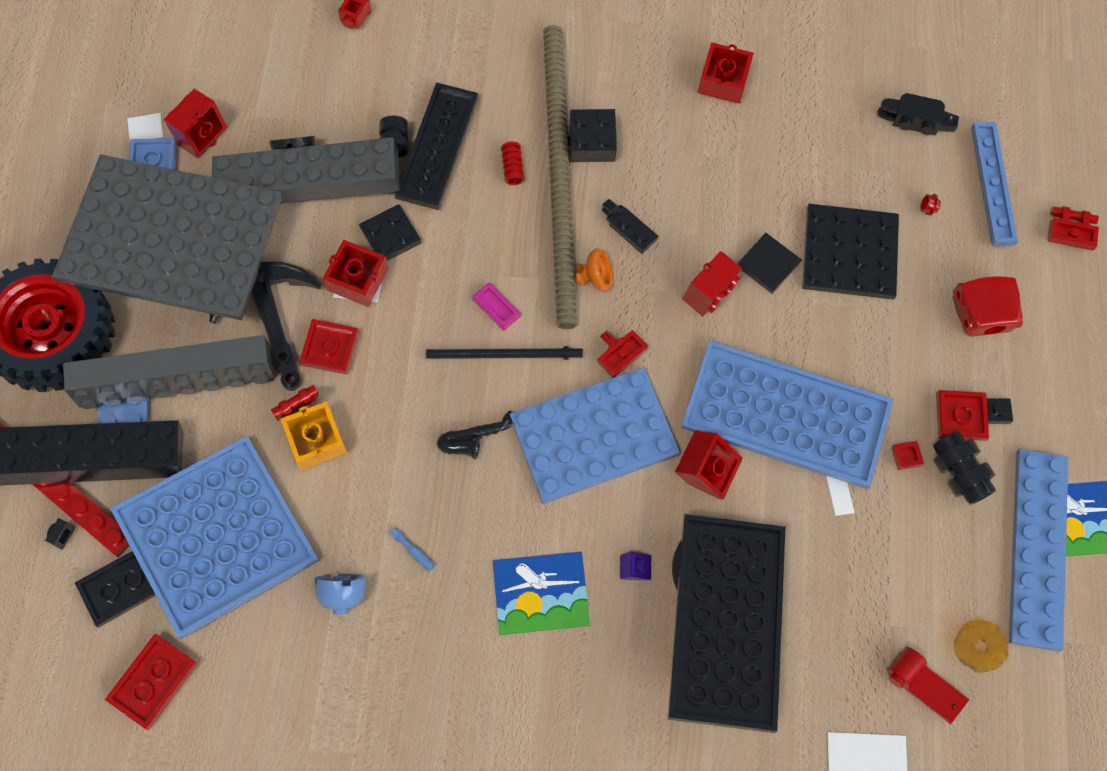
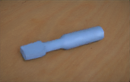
M394 528L390 532L397 542L400 541L408 549L409 554L428 572L433 570L435 564L417 546L412 545L401 531Z

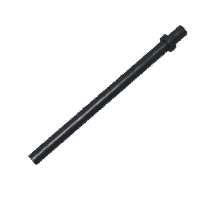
M568 346L548 349H426V359L564 358V360H568V358H583V349L568 348Z

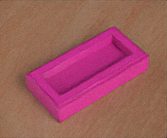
M490 282L472 296V300L503 331L521 317V313Z

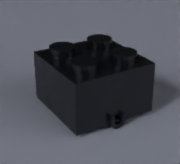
M615 109L570 110L568 145H570L571 162H615L617 152Z

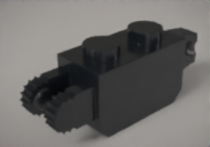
M909 93L903 94L899 100L884 98L881 102V107L877 111L878 117L893 121L892 126L903 130L921 132L925 135L936 136L938 130L955 132L959 121V116L944 111L945 104L941 100Z

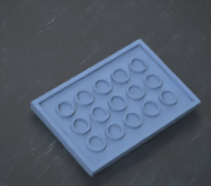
M644 368L510 414L513 427L543 504L680 455V451Z

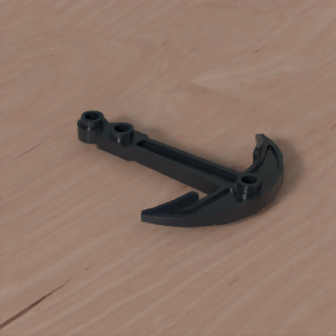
M261 262L258 270L260 274L256 276L252 294L272 345L271 353L277 371L281 375V383L286 390L294 391L300 387L301 378L296 372L297 365L291 347L285 338L271 285L288 281L291 286H308L318 290L322 286L315 277L300 267L285 262ZM210 314V323L215 324L220 316ZM282 354H286L287 358L285 360H279ZM288 376H294V380L292 382H287L286 378Z

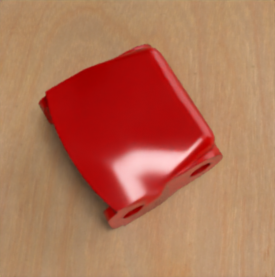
M1004 276L984 277L965 283H958L954 288L952 298L956 313L967 335L973 337L1008 333L1015 328L1022 327L1023 314L1016 278Z

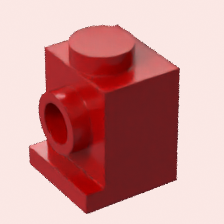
M344 0L338 10L342 24L349 29L353 27L360 29L368 14L370 15L372 12L370 0Z

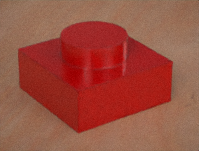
M918 441L895 444L891 447L897 470L921 467L924 464Z

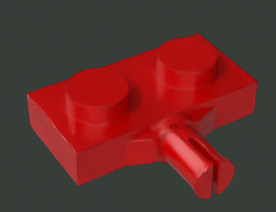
M606 330L601 334L600 338L609 347L597 359V362L614 378L647 351L648 345L633 330L617 340Z

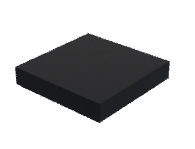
M765 232L737 264L742 268L741 271L773 294L801 263L802 259Z

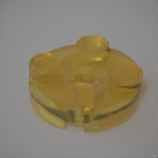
M984 620L971 621L961 627L954 641V649L959 661L964 666H968L978 673H987L999 668L1009 656L1007 639L999 626L994 622ZM978 639L986 643L985 653L981 649H976L975 645L979 643Z

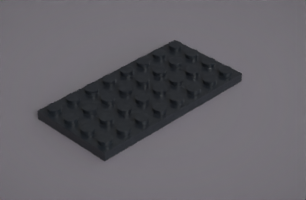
M684 514L668 720L768 733L777 732L785 526Z

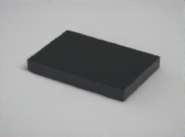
M133 551L75 582L95 626L98 628L156 596Z

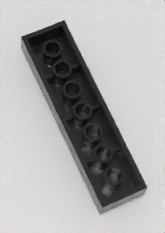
M179 420L0 428V486L169 478L182 471L183 430Z

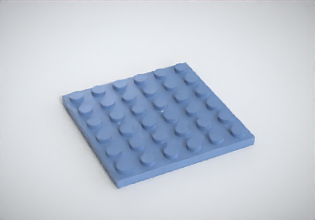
M248 436L110 508L180 640L319 561Z

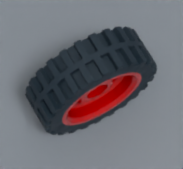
M42 258L34 259V264L31 265L20 262L17 263L18 268L10 271L8 268L3 270L4 276L0 278V377H3L13 386L17 383L22 389L27 391L30 390L31 386H34L38 392H46L47 387L51 386L55 391L63 390V363L103 358V352H110L112 347L108 340L109 337H115V329L111 325V323H115V318L110 310L111 306L102 291L54 281L52 275L58 259H50V263H44ZM62 305L66 306L63 311L61 310ZM22 321L23 327L17 328L18 323Z

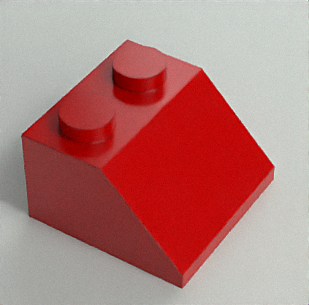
M695 430L675 473L687 484L715 498L724 500L743 458L717 433Z

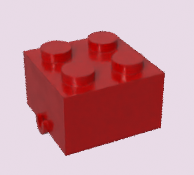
M711 42L700 79L698 93L740 104L754 53L737 49V46L734 44L725 46Z
M195 88L164 119L178 146L197 158L209 146H215L216 139L228 128L214 100Z
M343 239L336 254L331 255L329 259L330 265L322 279L327 291L369 307L389 267L386 256Z
M720 251L709 263L704 264L703 270L690 283L682 300L702 317L708 311L712 314L723 298L727 297L741 278L738 275L742 268Z

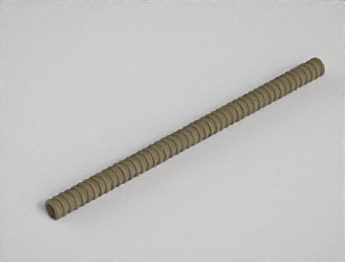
M549 25L543 30L550 189L552 196L553 258L555 260L554 278L556 280L555 299L557 300L555 303L557 307L556 319L558 320L556 325L560 329L567 330L577 326V308L575 307L576 288L574 287L575 268L573 267L574 249L572 241L573 229L571 228L572 210L568 165L569 150L563 35L561 27Z

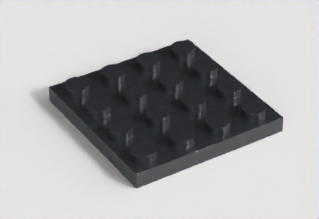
M808 203L802 289L894 300L897 296L899 214Z

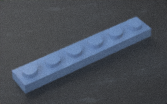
M996 122L974 123L971 129L992 246H1014L1018 239Z

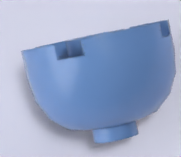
M330 574L315 577L316 598L324 608L333 609V614H348V609L357 607L365 596L366 577L364 575L339 574V576L330 577Z

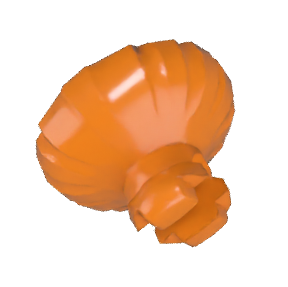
M600 248L594 249L588 255L587 264L583 265L580 263L576 266L578 273L575 276V281L578 285L583 286L587 282H591L600 291L606 292L611 289L613 285L612 266L604 250Z

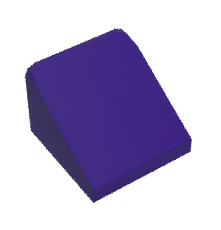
M635 552L621 554L620 579L651 580V555Z

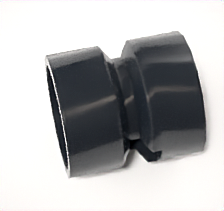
M396 115L382 118L379 122V139L393 137L398 150V158L407 155L409 152L407 137L408 121Z

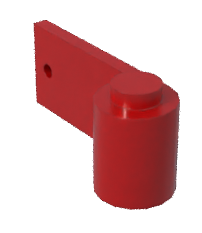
M905 647L887 670L890 676L888 679L896 687L906 689L951 725L969 699L926 666V659L920 653L910 647Z

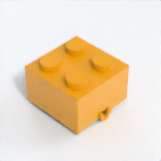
M327 401L310 408L307 406L301 407L299 412L280 419L295 461L301 471L347 454L346 447Z

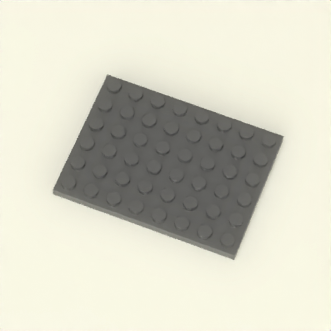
M100 154L52 278L57 282L242 321L283 197L282 193Z

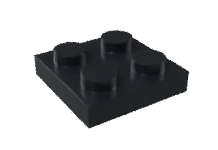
M400 204L359 224L372 250L386 256L387 261L422 244L420 237Z

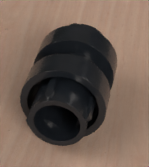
M956 431L933 445L938 454V457L934 459V463L941 474L946 472L951 474L953 480L948 485L955 497L963 495L967 503L973 505L996 492V488L991 482V479L996 474L988 462L980 464L976 459V456L981 451L973 439L965 441L962 434Z

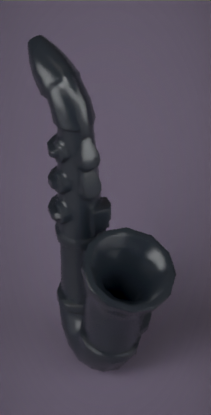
M508 411L502 421L498 423L470 427V429L443 433L437 440V447L443 453L449 455L463 454L476 460L482 436L495 435L499 431L508 429L511 423L510 414L512 411Z

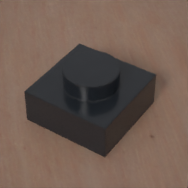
M987 398L988 424H1011L1013 422L1011 398Z
M58 518L49 527L45 541L63 550L75 527Z

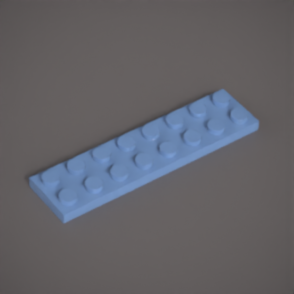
M1022 449L1016 452L1009 644L1057 652L1063 651L1068 457Z

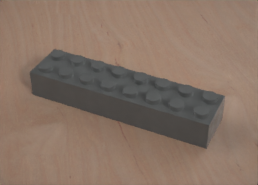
M393 137L212 156V178L281 192L283 196L281 203L400 191L398 150Z
M264 335L63 363L65 392L78 407L84 409L95 408L96 405L103 404V402H106L107 405H118L121 401L127 400V398H131V401L135 402L144 401L146 397L166 398L176 393L192 394L197 390L203 389L215 391L224 386L241 387L245 383L252 382L263 384L268 382V380L274 379L272 353Z

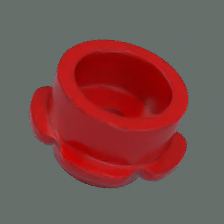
M926 194L921 201L920 210L929 216L937 213L941 206L938 195Z

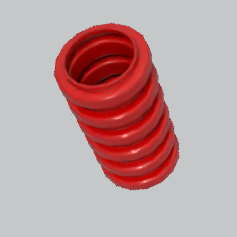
M513 141L506 142L501 146V155L503 158L502 163L504 164L505 183L518 185L525 180V177L523 175L524 170L522 169L521 146L518 142Z

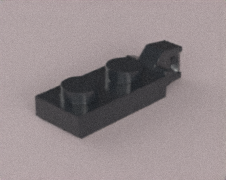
M610 199L602 204V211L607 215L606 220L609 222V226L641 254L658 240V235L626 207L624 208L621 204L617 206Z

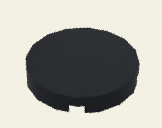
M315 136L270 140L272 150L315 144Z

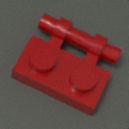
M1053 206L1051 208L1050 215L1058 216V218L1053 217L1050 221L1049 242L1092 251L1096 249L1099 227L1090 225V223L1097 224L1099 220L1098 215H1093L1090 211L1085 210L1081 212L1070 210V207L1066 206L1061 208Z
M314 385L307 389L303 388L290 399L279 402V405L272 408L271 412L278 421L281 418L294 414L295 410L301 406L310 407L316 403L317 400L315 398L319 396V392Z

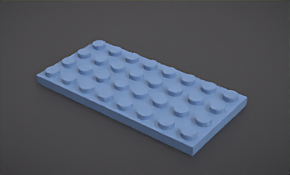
M709 340L681 428L691 432L695 430L714 432L728 444L869 489L893 399Z

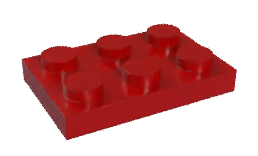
M154 634L105 698V701L144 729L149 730L198 663L159 635Z

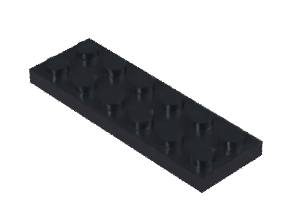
M436 82L399 182L400 191L395 193L397 200L435 210L440 209L479 98L477 92Z

